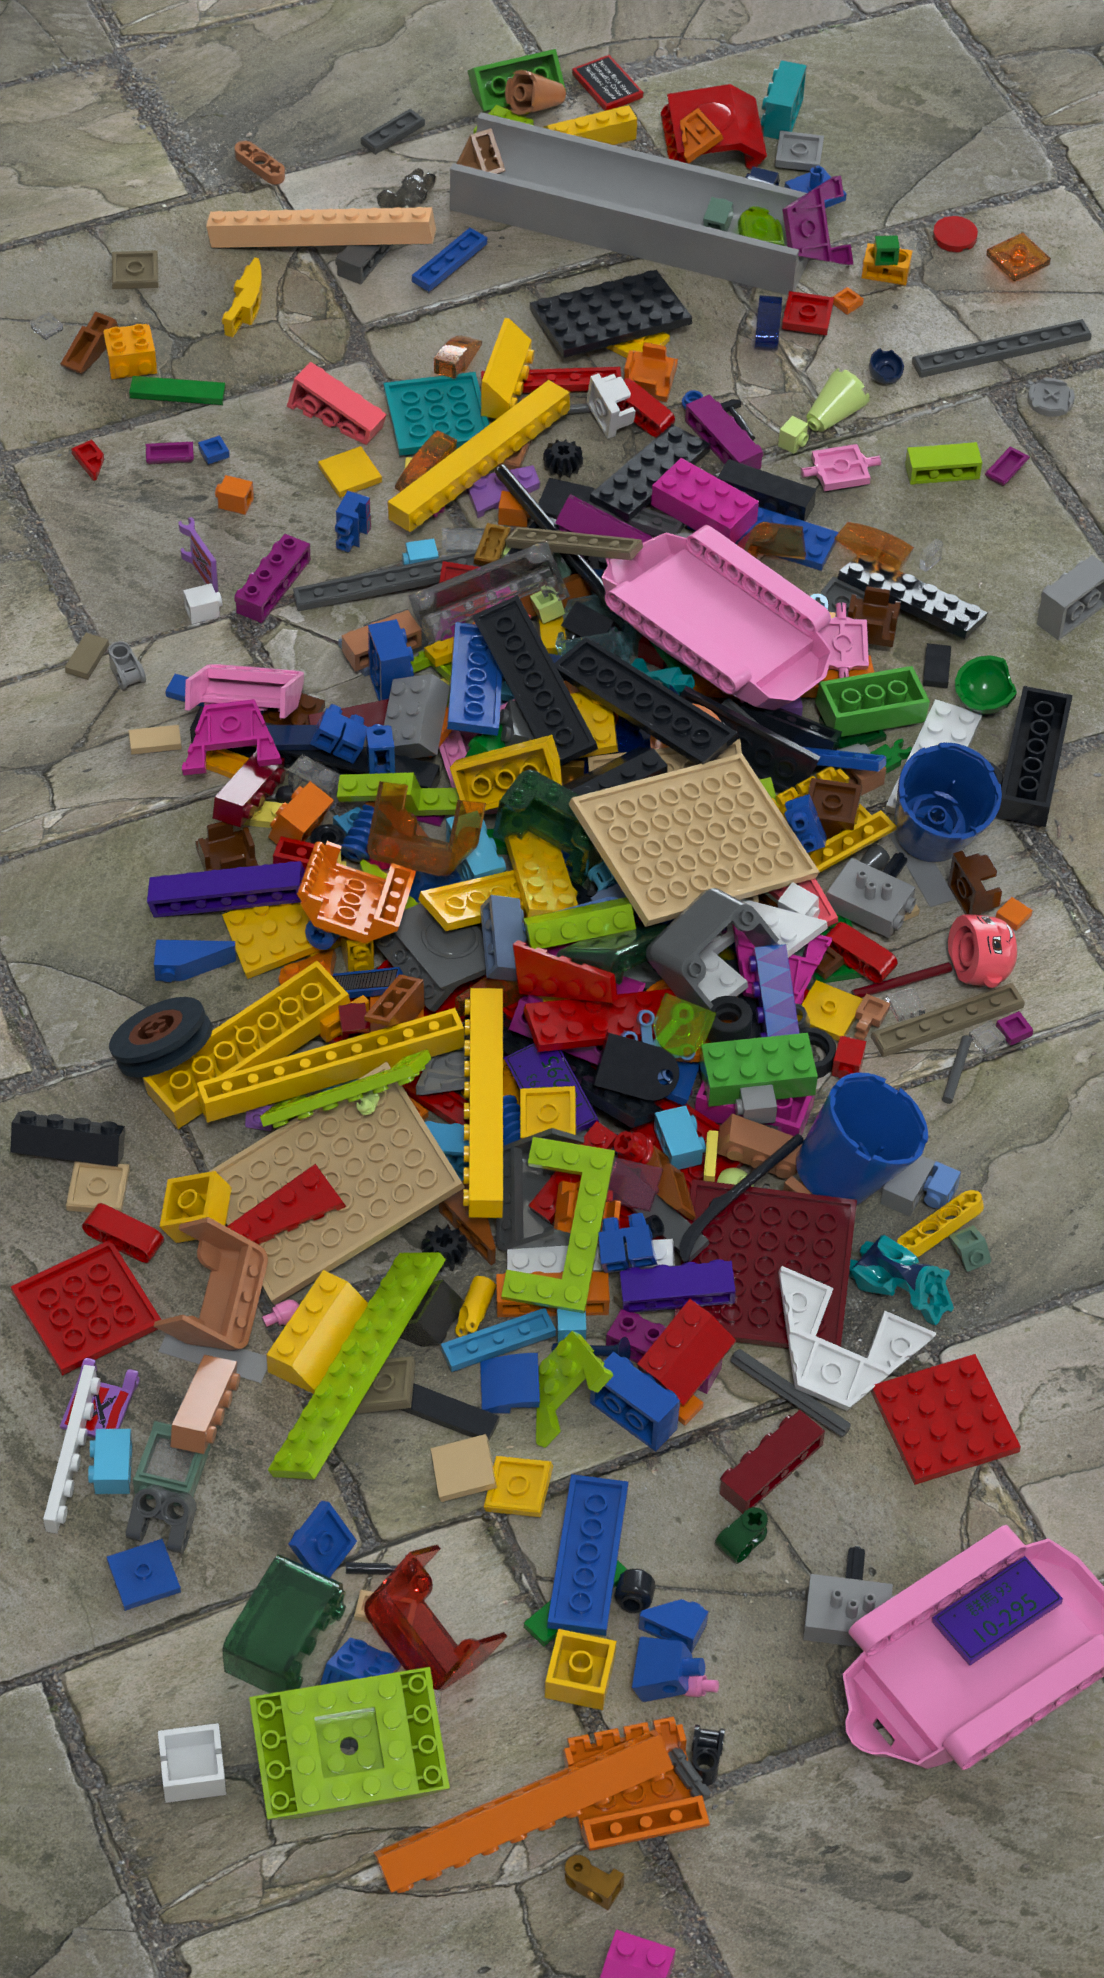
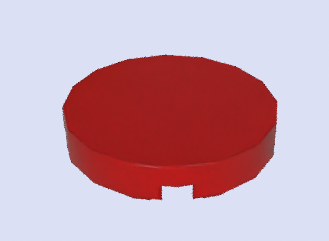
M944 217L934 225L933 239L940 248L946 251L963 252V249L968 248L969 250L973 248L977 242L978 230L976 225L964 217Z

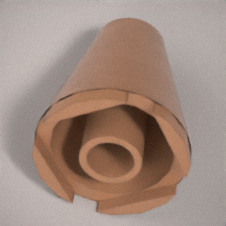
M527 70L515 71L513 73L515 75L507 81L505 88L506 102L511 105L513 109L511 111L517 115H527L561 105L566 97L565 88L561 83Z

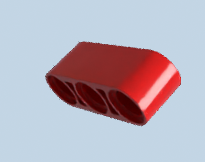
M624 379L631 396L628 399L617 402V406L620 411L633 407L636 411L634 422L648 434L657 438L675 423L674 414L633 380Z
M844 922L837 923L825 935L832 938L830 947L844 958L845 965L874 983H881L898 965V961L893 953Z
M98 1203L82 1224L83 1231L91 1238L101 1243L111 1239L119 1252L143 1263L150 1262L165 1240L163 1235L155 1228L103 1203Z

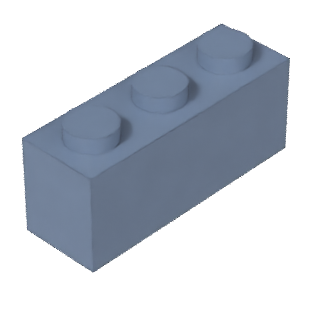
M490 895L480 906L486 976L491 979L517 981L513 944L518 940L526 943V935L523 933L522 925L524 912L521 909L520 899Z

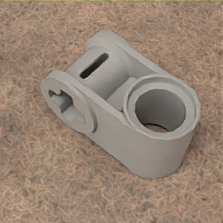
M122 641L111 644L109 647L110 668L116 677L119 687L124 690L128 685L136 682H146L144 669L129 644Z

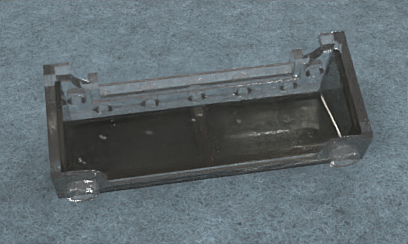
M546 540L411 594L409 599L419 625L429 645H432L437 641H442L446 634L448 636L452 635L450 626L455 625V622L470 619L472 615L516 595L522 598L541 590L544 598L549 596L548 593H552L557 596L558 601L568 598L570 595L559 563Z

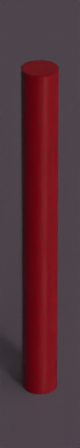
M949 962L884 980L881 983L853 989L851 993L863 998L866 993L874 995L952 972V967Z

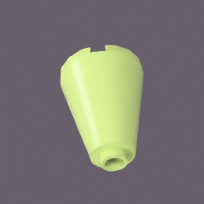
M840 368L832 372L806 416L808 426L813 431L823 432L865 407L869 402V394L865 395L862 390L865 386L854 374L847 370L839 372Z

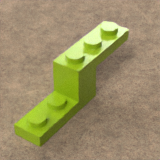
M414 773L346 774L339 776L337 790L339 802L389 801L395 811L405 807L411 816L460 815L464 813L456 788H421Z

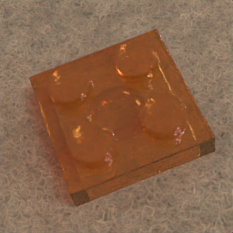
M1023 232L988 248L986 254L1014 282L1049 266L1051 260Z

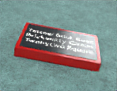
M610 55L572 68V75L604 111L615 109L643 98V91Z

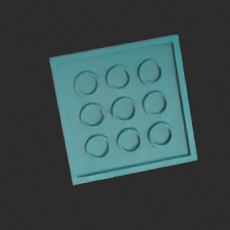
M476 372L383 383L399 456L458 449L489 425L488 418L481 416V391Z

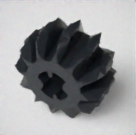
M556 439L555 443H548V447L543 453L545 470L550 471L551 476L558 474L560 478L563 475L570 478L572 473L578 474L583 464L581 447L577 446L575 441L569 443L567 439L564 442Z
M447 1224L445 1229H441L436 1225L434 1232L427 1230L425 1239L421 1242L422 1252H440L445 1258L440 1272L443 1271L444 1267H448L453 1271L455 1264L462 1266L464 1257L468 1255L467 1238L465 1235H461L459 1228L450 1230L449 1224Z

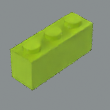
M977 442L908 447L905 467L910 485L980 479L982 459Z

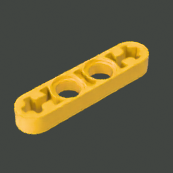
M975 1190L961 1193L901 1235L897 1243L907 1248L917 1257L921 1256L983 1211L984 1204L981 1193ZM948 1216H957L954 1219H945ZM937 1230L934 1233L925 1234L926 1231Z

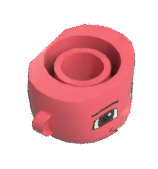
M965 914L956 918L948 936V952L958 979L966 984L994 988L1011 974L1017 961V943L1014 931L1005 921L995 917Z

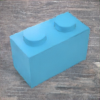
M687 1106L656 1112L654 1130L662 1151L668 1156L670 1164L678 1170L702 1164V1156L706 1152L705 1141L702 1136L698 1137L695 1116L689 1114Z
M96 1429L95 1440H90V1458H94V1466H89L88 1481L89 1483H94L95 1494H130L133 1444L131 1429Z

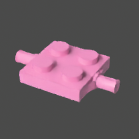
M858 444L812 451L811 455L814 466L801 468L802 478L817 476L824 491L870 484L871 479L867 468L880 466L881 458L879 455L866 458L860 452Z
M837 603V617L831 618L830 623L818 632L833 650L828 669L839 671V678L849 677V671L852 669L867 670L869 667L867 620L846 617V603H842V605Z

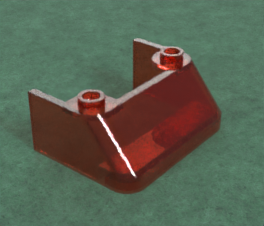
M438 1544L409 1552L371 1594L364 1605L366 1618L406 1671L430 1667L434 1694L442 1692L482 1665L508 1637L505 1632L480 1640L468 1638L460 1642L459 1645L456 1644L424 1601L431 1594L433 1588L432 1579L424 1567L441 1549Z

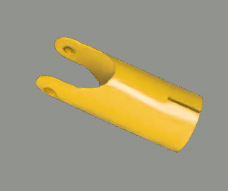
M475 1276L472 1279L460 1309L458 1323L455 1328V1333L458 1337L467 1335L468 1331L474 1333L478 1329L480 1322L484 1319L496 1289V1284L491 1279L484 1276Z

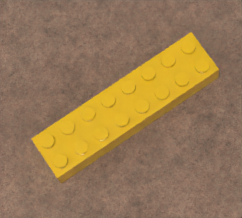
M318 961L314 962L212 1030L207 1043L191 1058L163 1073L143 1077L148 1096L176 1128L180 1129L203 1113L198 1098V1082L288 1056L321 1033L320 1020L339 1010L338 1006L349 1004V994Z

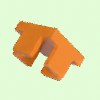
M644 342L643 352L629 350L624 367V379L633 380L658 401L667 402L678 366V359L667 357L666 346Z
M562 1181L559 1183L554 1229L571 1233L580 1182ZM608 1191L603 1219L615 1217L619 1220L621 1202L613 1201V1191Z

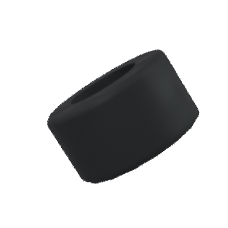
M721 996L710 1001L714 1006L711 1009L705 1010L704 1032L712 1043L743 1040L750 1037L753 1014L750 1005L736 996ZM723 1020H732V1021H734V1022H733V1023H724V1022H722V1021H723Z

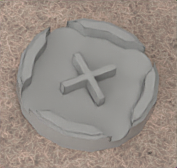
M1044 378L1039 380V383H1033L1028 392V403L1031 408L1037 413L1048 417H1058L1068 413L1072 409L1075 400L1074 390L1072 388L1070 390L1064 381L1055 378Z

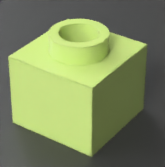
M792 416L780 429L778 446L795 454L800 447L806 445L809 439L807 434L808 423Z
M552 586L530 595L534 611L543 624L565 614L562 601Z

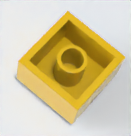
M216 1171L168 1179L159 1227L171 1239L179 1243L197 1240L178 1230L180 1224L209 1217L225 1226L232 1187Z
M558 1629L545 1681V1698L603 1710L616 1658L617 1641Z

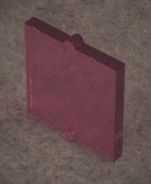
M616 1158L606 1202L617 1200L623 1206L650 1212L655 1195L659 1193L658 1185L663 1169Z

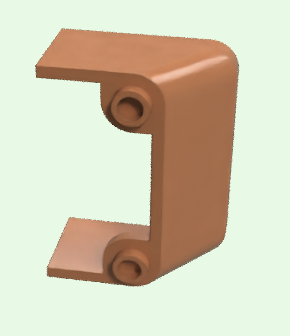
M209 1217L180 1224L178 1230L199 1240L197 1249L198 1259L204 1267L211 1270L199 1318L183 1314L155 1321L154 1327L190 1345L225 1350L244 1348L249 1342L268 1264V1256L265 1249Z

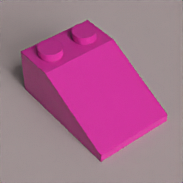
M616 1929L600 1978H669L674 1966L676 1949Z

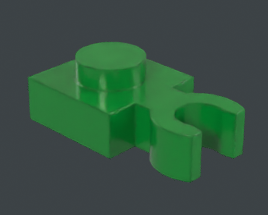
M903 739L896 740L891 748L884 744L870 752V754L886 756V774L901 766L902 760L908 759L912 747L900 749L903 747Z

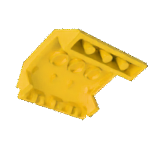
M831 766L816 774L817 779L849 783L850 779L841 768L835 771ZM814 776L795 785L796 789L791 787L776 795L777 802L772 798L786 821L787 819L784 814L787 811L785 802L807 795L811 778H815ZM859 803V815L854 830L841 829V833L826 840L825 847L808 852V855L820 873L897 830V826L882 810L871 815Z

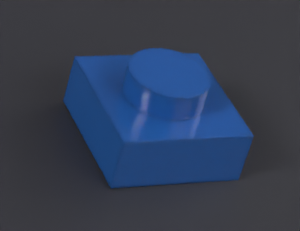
M220 435L198 442V449L207 464L230 457L229 449Z

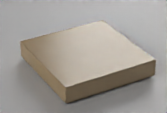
M75 1161L66 1203L67 1211L91 1213L98 1203H103L122 1212L130 1171L129 1165L119 1164L116 1167Z
M486 1434L431 1448L438 1495L441 1502L497 1488L489 1441Z

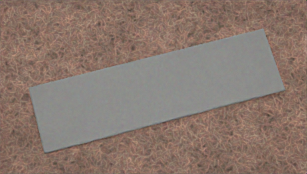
M895 832L890 833L889 836L898 852L903 853L908 859L906 866L929 906L933 907L956 900L935 862L923 861L910 855L898 842Z
M166 1334L158 1351L197 1364L201 1363L204 1355L237 1361L236 1373L240 1374L242 1378L258 1383L262 1382L267 1371V1356L245 1349L225 1350L190 1345L169 1334Z

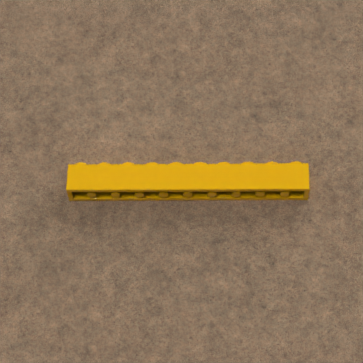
M550 380L546 381L388 501L389 520L408 532L422 525L425 520L439 512L442 507L453 501L467 488H470L477 480L486 476L493 468L503 463L505 459L520 450L522 446L534 439L544 429L550 427L561 416L566 415L570 410V392Z
M470 988V999H465V1015H470V1019H465V1036H470V1040H465L464 1056H470V1061H464V1077H470V1082H464V1098H470L469 1103H464V1119H469V1124H464V1141H469V1146H464V1162H469V1167H464L463 1184H469V1189H464L463 1206H469V1218H502L503 989Z
M455 1008L198 1082L199 1103L207 1123L361 1078L385 1062L392 1068L403 1057L428 1049L430 1056L433 1057L464 1048V1027Z

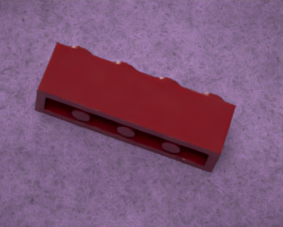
M256 750L215 796L212 818L241 828L247 820L253 817L256 809L263 806L265 799L274 793L277 785L283 783L286 777V770L284 769L285 759L281 758L282 764L259 767Z
M801 1410L797 1411L793 1416L788 1415L773 1434L770 1432L763 1437L759 1446L754 1451H747L734 1469L729 1468L723 1473L720 1478V1495L742 1514L747 1509L755 1507L823 1446L825 1430Z

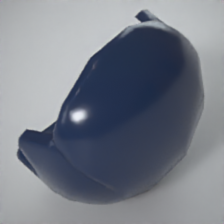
M881 348L877 349L871 354L869 362L870 375L875 381L882 384L895 383L903 375L904 363L902 358L894 353L893 350L882 351Z

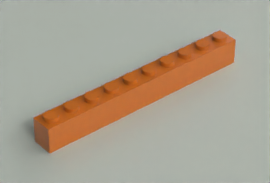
M652 1730L373 1853L387 1888L391 1893L394 1891L403 1893L413 1888V1883L425 1878L426 1881L441 1876L443 1874L442 1870L446 1868L465 1866L471 1862V1857L480 1853L483 1856L492 1854L499 1850V1845L505 1842H519L527 1837L528 1832L537 1828L539 1831L549 1829L556 1824V1820L562 1817L573 1818L584 1812L583 1808L587 1806L606 1804L611 1801L612 1795L621 1791L623 1794L633 1792L640 1787V1783L649 1779L651 1782L660 1780L667 1776V1771L674 1768L661 1734Z

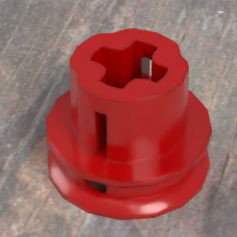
M623 1131L617 1135L613 1144L615 1151L618 1153L619 1160L631 1169H639L645 1166L651 1159L654 1150L651 1140L639 1132Z

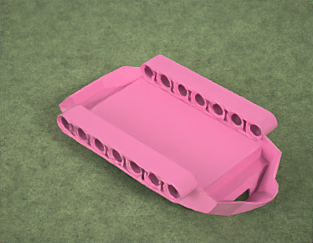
M704 525L687 538L663 533L643 542V548L632 560L605 558L607 568L602 575V581L606 592L605 602L607 606L653 644L725 693L740 698L741 703L747 702L758 708L776 710L795 701L826 678L833 650L818 631L830 623L831 616L829 611L711 526Z
M1008 1525L998 1528L866 1614L851 1626L848 1633L863 1650V1653L843 1673L849 1708L845 1721L846 1733L850 1738L851 1744L862 1752L878 1757L898 1758L925 1769L953 1760L962 1770L970 1768L1104 1677V1586L1076 1555L1049 1538L1025 1545ZM1026 1556L1063 1598L1062 1604L972 1665H969L932 1623L933 1617ZM877 1719L895 1739L892 1746L888 1744L873 1724H875Z

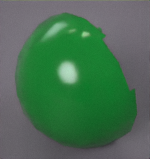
M987 655L969 660L958 670L955 678L956 693L961 703L969 710L980 714L997 713L1007 708L1017 695L1015 685L1010 678L1006 660L1001 657Z

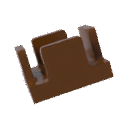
M867 586L864 599L856 598L857 595L854 594L851 595L848 617L867 620L868 644L893 648L900 612V602L896 601L895 604L889 603L890 590Z
M811 778L808 794L812 798L827 840L841 833V829L854 830L859 815L862 785Z
M225 822L207 825V838H200L198 841H195L196 850L204 871L258 866L255 857V845L248 827L233 832V825Z
M963 851L953 853L948 886L964 914L981 915L984 911L1000 906L1002 896L1000 887L986 891L981 882L997 876V870L986 854L980 856L977 853L966 857Z

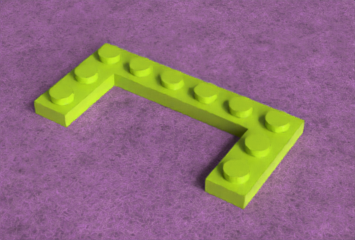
M426 1049L403 1057L391 1069L309 1097L304 1094L277 1102L260 1116L263 1127L271 1124L273 1128L283 1126L289 1123L288 1120L296 1116L298 1120L314 1114L313 1110L321 1107L323 1111L333 1109L339 1106V1101L347 1099L348 1103L359 1100L364 1097L363 1093L371 1090L373 1094L383 1092L389 1089L388 1084L397 1082L398 1085L409 1083L414 1080L413 1077L420 1074V1071L426 1069L425 1065L431 1060L430 1053Z
M538 1137L532 1138L528 1166L582 1175L562 1279L506 1270L501 1295L503 1300L585 1314L599 1242L598 1232L601 1231L614 1163V1150Z

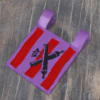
M192 517L188 518L189 525H183L179 521V531L189 536L191 543V552H186L184 548H181L182 559L193 564L206 584L212 583L215 593L218 592L216 560L195 531L194 519Z
M85 1358L82 1363L80 1375L60 1424V1429L67 1430L83 1366H95L97 1371L94 1359ZM127 1370L122 1388L100 1383L98 1395H93L92 1403H94L93 1417L91 1420H87L85 1426L88 1431L87 1436L95 1438L96 1429H120L133 1393L140 1381L138 1371Z

